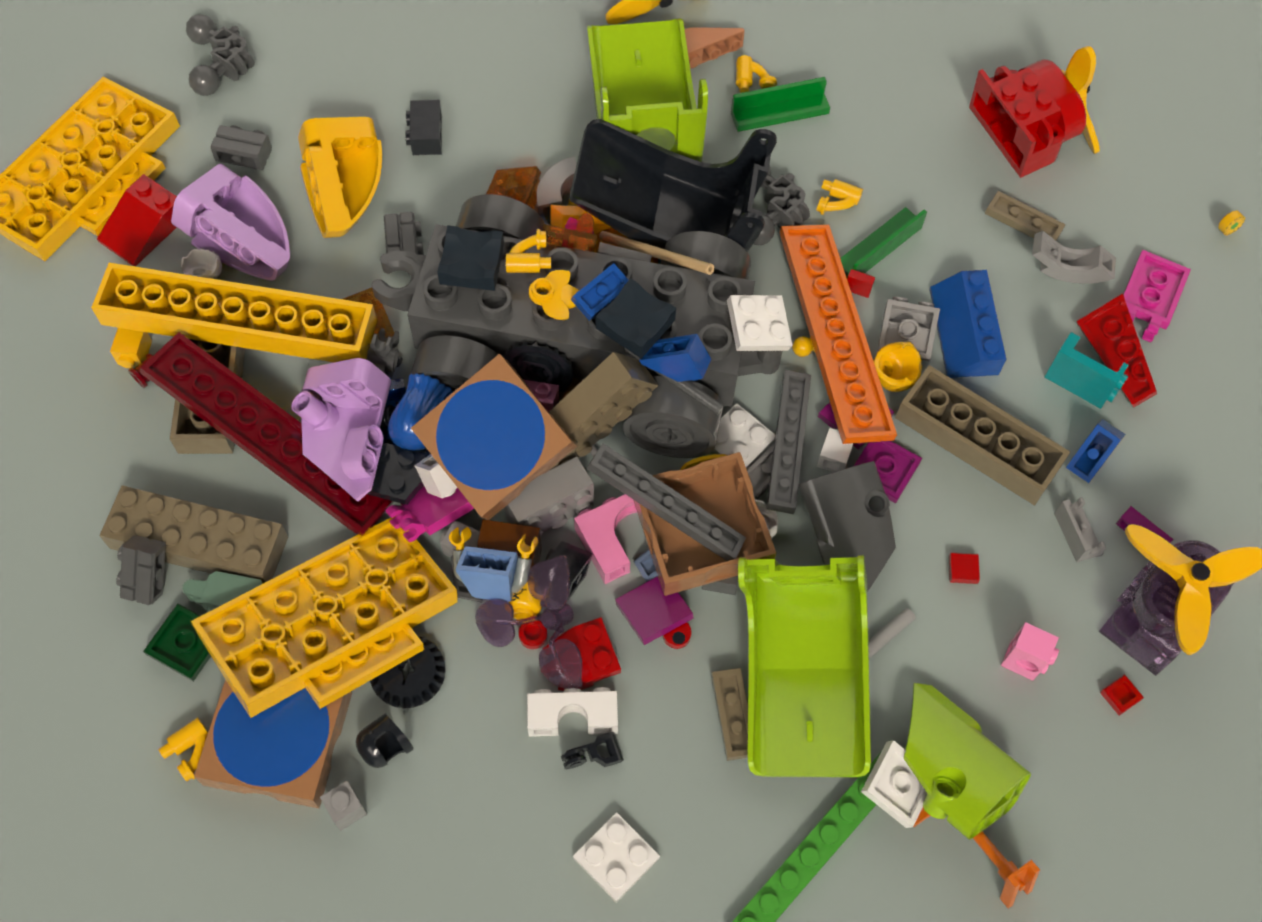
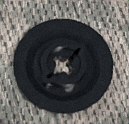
M527 341L523 345L516 343L513 348L508 349L504 356L524 380L559 385V392L568 388L573 380L574 369L572 368V362L566 360L565 354H559L558 348H548V344L541 346L537 341L533 345Z
M418 636L423 643V651L370 680L374 692L386 704L397 708L417 707L428 702L440 690L445 678V661L435 643L429 641L425 636ZM409 660L411 668L415 670L414 672H409L404 685L405 679L402 671L399 669L405 668Z

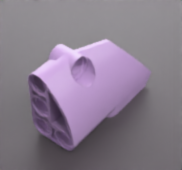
M361 358L309 368L302 392L296 395L291 404L292 411L301 417L303 455L340 485L356 501L362 499L372 490L383 445V433L380 426L391 386V379L370 361Z

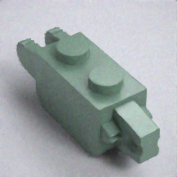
M215 571L208 575L207 581L187 580L182 585V589L191 602L201 604L206 612H209L263 583L260 579Z

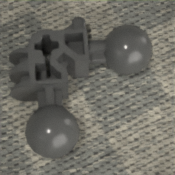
M203 14L192 16L186 23V33L191 41L200 45L211 43L213 50L211 52L212 65H199L194 67L189 73L188 82L196 94L202 96L214 94L219 88L220 76L222 74L233 81H238L239 75L246 74L247 68L254 67V60L248 53L246 40L239 36V28L237 26H232L229 30L222 27L217 31L214 21L209 16Z
M769 165L768 174L761 185L767 191L765 202L769 205L766 214H762L765 221L764 228L753 245L769 243L774 236V226L776 225L780 229L781 226H798L803 223V220H807L810 217L809 208L804 203L805 191L794 184V175L792 173H788L786 176L782 174L775 179L771 176Z

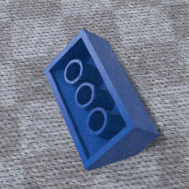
M987 270L961 271L931 286L932 304H934V308L940 309L937 329L946 375L950 378L999 375L1007 359Z

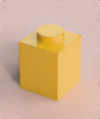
M118 328L110 352L118 365L124 368L137 367L146 359L152 339L148 332Z

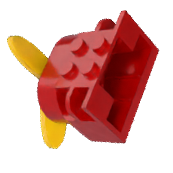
M1091 46L1082 47L1074 53L1066 68V72L1047 59L1039 60L1021 68L1019 71L1009 70L1006 66L1002 65L997 67L994 77L991 78L983 69L978 71L969 108L1020 178L1055 162L1062 143L1079 136L1082 132L1093 154L1100 152L1099 142L1086 105L1087 93L1090 92V84L1096 67V55Z

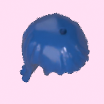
M410 374L405 394L393 411L388 424L389 436L393 443L406 450L416 451L425 449L426 447L411 430V427L454 392L452 388L440 383L437 378H432L429 375Z

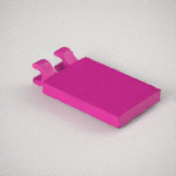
M1142 250L1123 295L1132 321L1136 317L1148 322L1141 339L1152 343L1159 328L1166 330L1169 326L1191 269L1145 250Z
M424 486L408 505L402 503L401 506L391 505L385 511L391 518L395 517L390 520V524L395 529L401 527L404 531L409 530L403 536L408 542H413L424 532L432 535L474 508L458 488L454 494L442 499L429 494Z

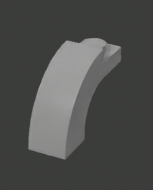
M575 156L561 160L553 165L539 182L537 210L538 214L541 215L543 213L546 219H550V205H563V198L571 191L577 165Z
M1044 231L1034 234L1032 255L1041 261L1040 271L1057 280L1080 284L1099 283L1115 279L1116 257L1101 245L1084 250L1071 249L1059 244Z

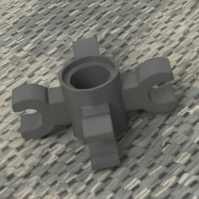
M381 328L379 334H374L366 360L373 363L392 381L398 361L399 351L394 348L399 344V332L395 331L393 337L385 338V329Z

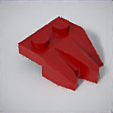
M602 617L568 629L542 649L546 655L554 656L555 659L542 667L540 671L546 678L561 675L562 679L558 684V690L560 691L569 688L584 690L594 686V682L621 673V667Z

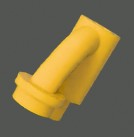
M742 55L736 59V85L739 87L740 93L749 92V87L753 84V72L760 77L759 86L761 89L777 86V79L770 76L763 66L754 62L750 56Z
M824 179L821 189L829 191V196L838 198L840 201L829 202L830 197H821L816 211L824 215L826 211L845 210L858 205L863 189L837 179L834 182Z
M537 229V234L520 241L512 247L509 253H506V273H540V269H551V257H540V253H523L537 245V250L546 248V231Z
M197 717L166 738L168 743L158 749L162 757L166 759L173 753L180 755L195 745L188 763L183 759L181 764L177 766V769L186 781L196 779L194 772L197 769L208 731Z

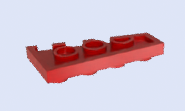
M1123 293L1076 321L1106 367L1118 372L1123 363L1129 365L1124 374L1128 375V378L1121 387V390L1133 408L1157 395V390Z

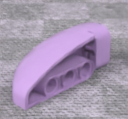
M218 164L177 195L171 223L188 236L194 237L191 241L194 247L198 249L203 248L204 250L209 249L210 252L214 251L220 256L222 263L258 278L273 281L285 272L290 259L287 230L275 205L248 176H244L241 179L240 176L223 164Z

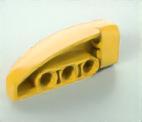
M370 117L311 118L304 121L301 126L298 142L302 159L306 162L301 164L300 169L308 199L323 238L342 237L347 234L366 212L375 194L382 168L381 140L377 139L374 121Z

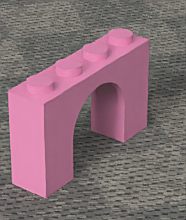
M626 494L618 498L611 497L605 500L601 506L594 509H585L574 518L575 531L586 551L592 553L591 560L604 584L630 573V561L615 535V529L619 522L626 516L637 513L633 499Z

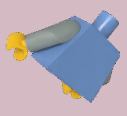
M457 527L449 534L450 542L456 546V549L453 550L454 575L466 586L471 596L475 598L491 600L494 605L510 602L513 593L520 592L528 581L532 559L529 556L537 547L538 538L535 536L531 546H528L524 542L526 536L524 534L517 544V549L521 553V556H518L516 552L464 547V543L471 538V530L469 527L464 528L460 536L459 528Z

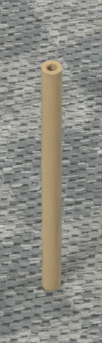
M602 231L599 235L601 241L649 254L652 257L708 275L714 272V265L607 231Z

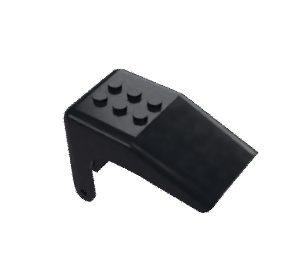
M595 119L586 126L570 192V201L627 238L664 249L666 242L680 233L705 231L732 239L748 253L765 224L762 212L753 209V203L757 192L768 174L771 153L777 143V135L767 129L755 130L734 159L724 163L710 164L669 151L609 122Z

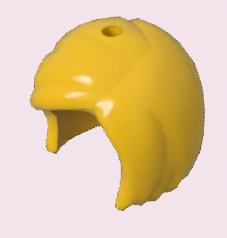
M911 342L887 344L876 353L873 359L881 386L888 391L902 392L911 389L921 377V356Z

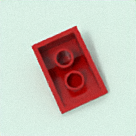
M143 174L125 190L97 237V241L136 267L177 228L171 223L174 202L177 196Z

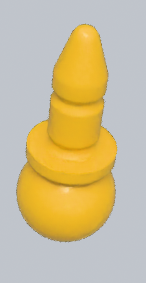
M800 336L793 341L792 349L797 356L806 357L812 351L815 353L811 337Z

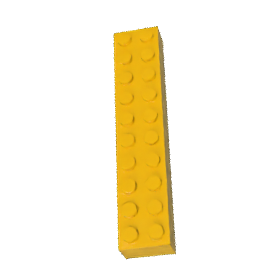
M110 262L91 307L100 324L105 326L173 337L180 332L191 340L328 362H339L354 358L366 360L377 324L373 304Z

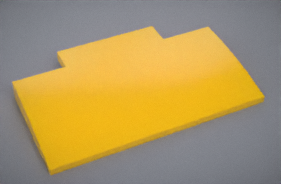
M102 77L0 174V234L43 261H46L79 227L99 236L125 190L143 174L154 181L166 169L162 161L151 155L180 127L175 114L135 92Z
M390 517L371 527L363 536L358 534L191 621L204 646L250 718L306 688L317 706L321 709L424 650L422 641L412 628L458 602L457 589L417 539L413 542H408L404 538L403 534L409 530L404 531L401 527L395 529L390 524V520L395 517Z

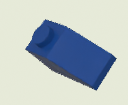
M698 334L657 340L639 361L643 366L677 382L703 379L711 357Z
M1102 419L1066 468L1090 483L1126 434Z

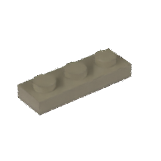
M1000 191L996 193L985 212L986 215L1034 238V234L1044 231L1057 241L1066 225Z
M741 668L712 672L711 677L726 759L730 761L748 758V703Z

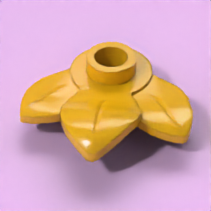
M554 270L545 278L536 279L530 285L529 297L532 302L542 306L546 315L557 320L569 319V309L576 307L571 298L580 290L568 284L570 281V271ZM539 292H545L547 294L541 295L539 294Z

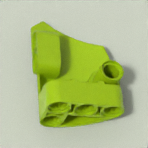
M913 684L911 719L903 759L927 792L923 801L924 810L934 818H947V822L967 839L971 840L1010 811L1029 781L1031 773L985 737L977 721L936 688L927 684Z

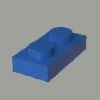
M613 263L573 295L571 301L590 321L617 297L629 280Z

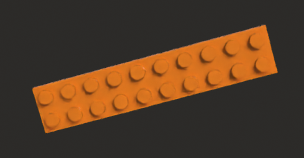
M830 225L781 226L779 234L842 444L894 441L897 432Z

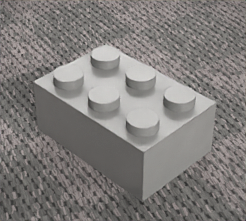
M575 457L532 480L518 497L504 507L505 517L511 524L540 528V536H542L543 532L551 528H560L568 519L578 515L585 509H592L594 507V483L578 457Z

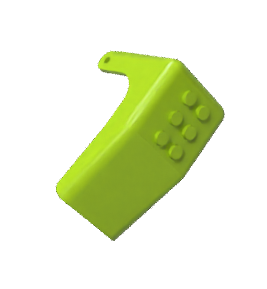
M678 18L657 22L605 26L588 25L587 31L597 119L609 122L669 151L702 162L708 108V88L706 79H700L698 106L696 107L683 20Z
M864 555L850 558H830V565L785 566L780 565L775 559L739 558L738 581L739 587L746 597L748 612L749 770L753 774L763 777L865 776L870 771L871 740L868 596Z

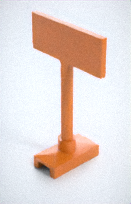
M922 808L913 827L930 817L924 808ZM983 831L973 838L999 869L998 874L1005 881L1000 900L1008 909L1013 906L1018 890H1023L1027 895L1032 892L1040 869L1032 860L1018 869L1012 861H1007Z

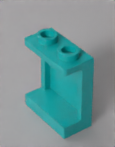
M1071 332L1044 378L1101 409L1106 400L1109 402L1113 401L1125 383L1128 375L1124 374L1129 365L1123 363L1119 371L1115 372L1080 353L1074 348L1081 337Z

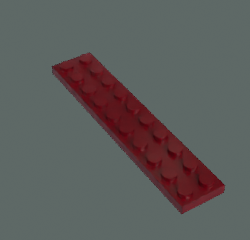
M180 332L140 368L141 374L356 535L360 534L363 536L386 512L385 510L394 503V501L367 494L359 501H356L340 485L303 455L302 423Z

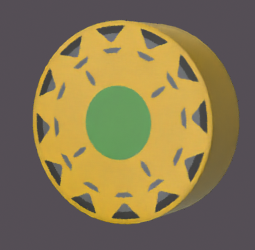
M1232 211L1223 217L1218 225V229L1224 235H1230L1243 225L1245 217L1239 211Z

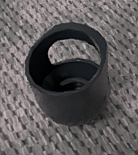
M386 714L363 728L355 740L358 753L365 763L373 768H382L388 765V761L397 754H408L414 750L408 738Z

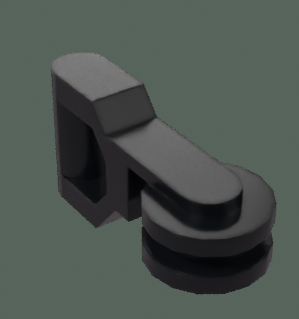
M614 732L599 735L596 737L595 742L567 750L561 756L562 761L565 762L563 764L565 769H572L585 764L587 759L585 756H582L585 754L584 751H587L590 762L596 761L603 767L612 766L624 761ZM606 743L610 757L603 758L600 756L596 748L597 745Z

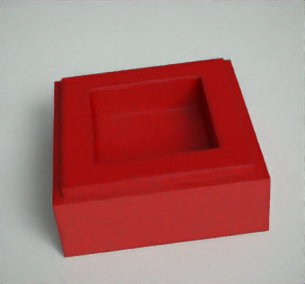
M851 269L847 278L851 293L869 298L875 277Z
M950 553V583L978 584L980 581L979 554Z
M1125 674L1100 692L1119 716L1144 699Z

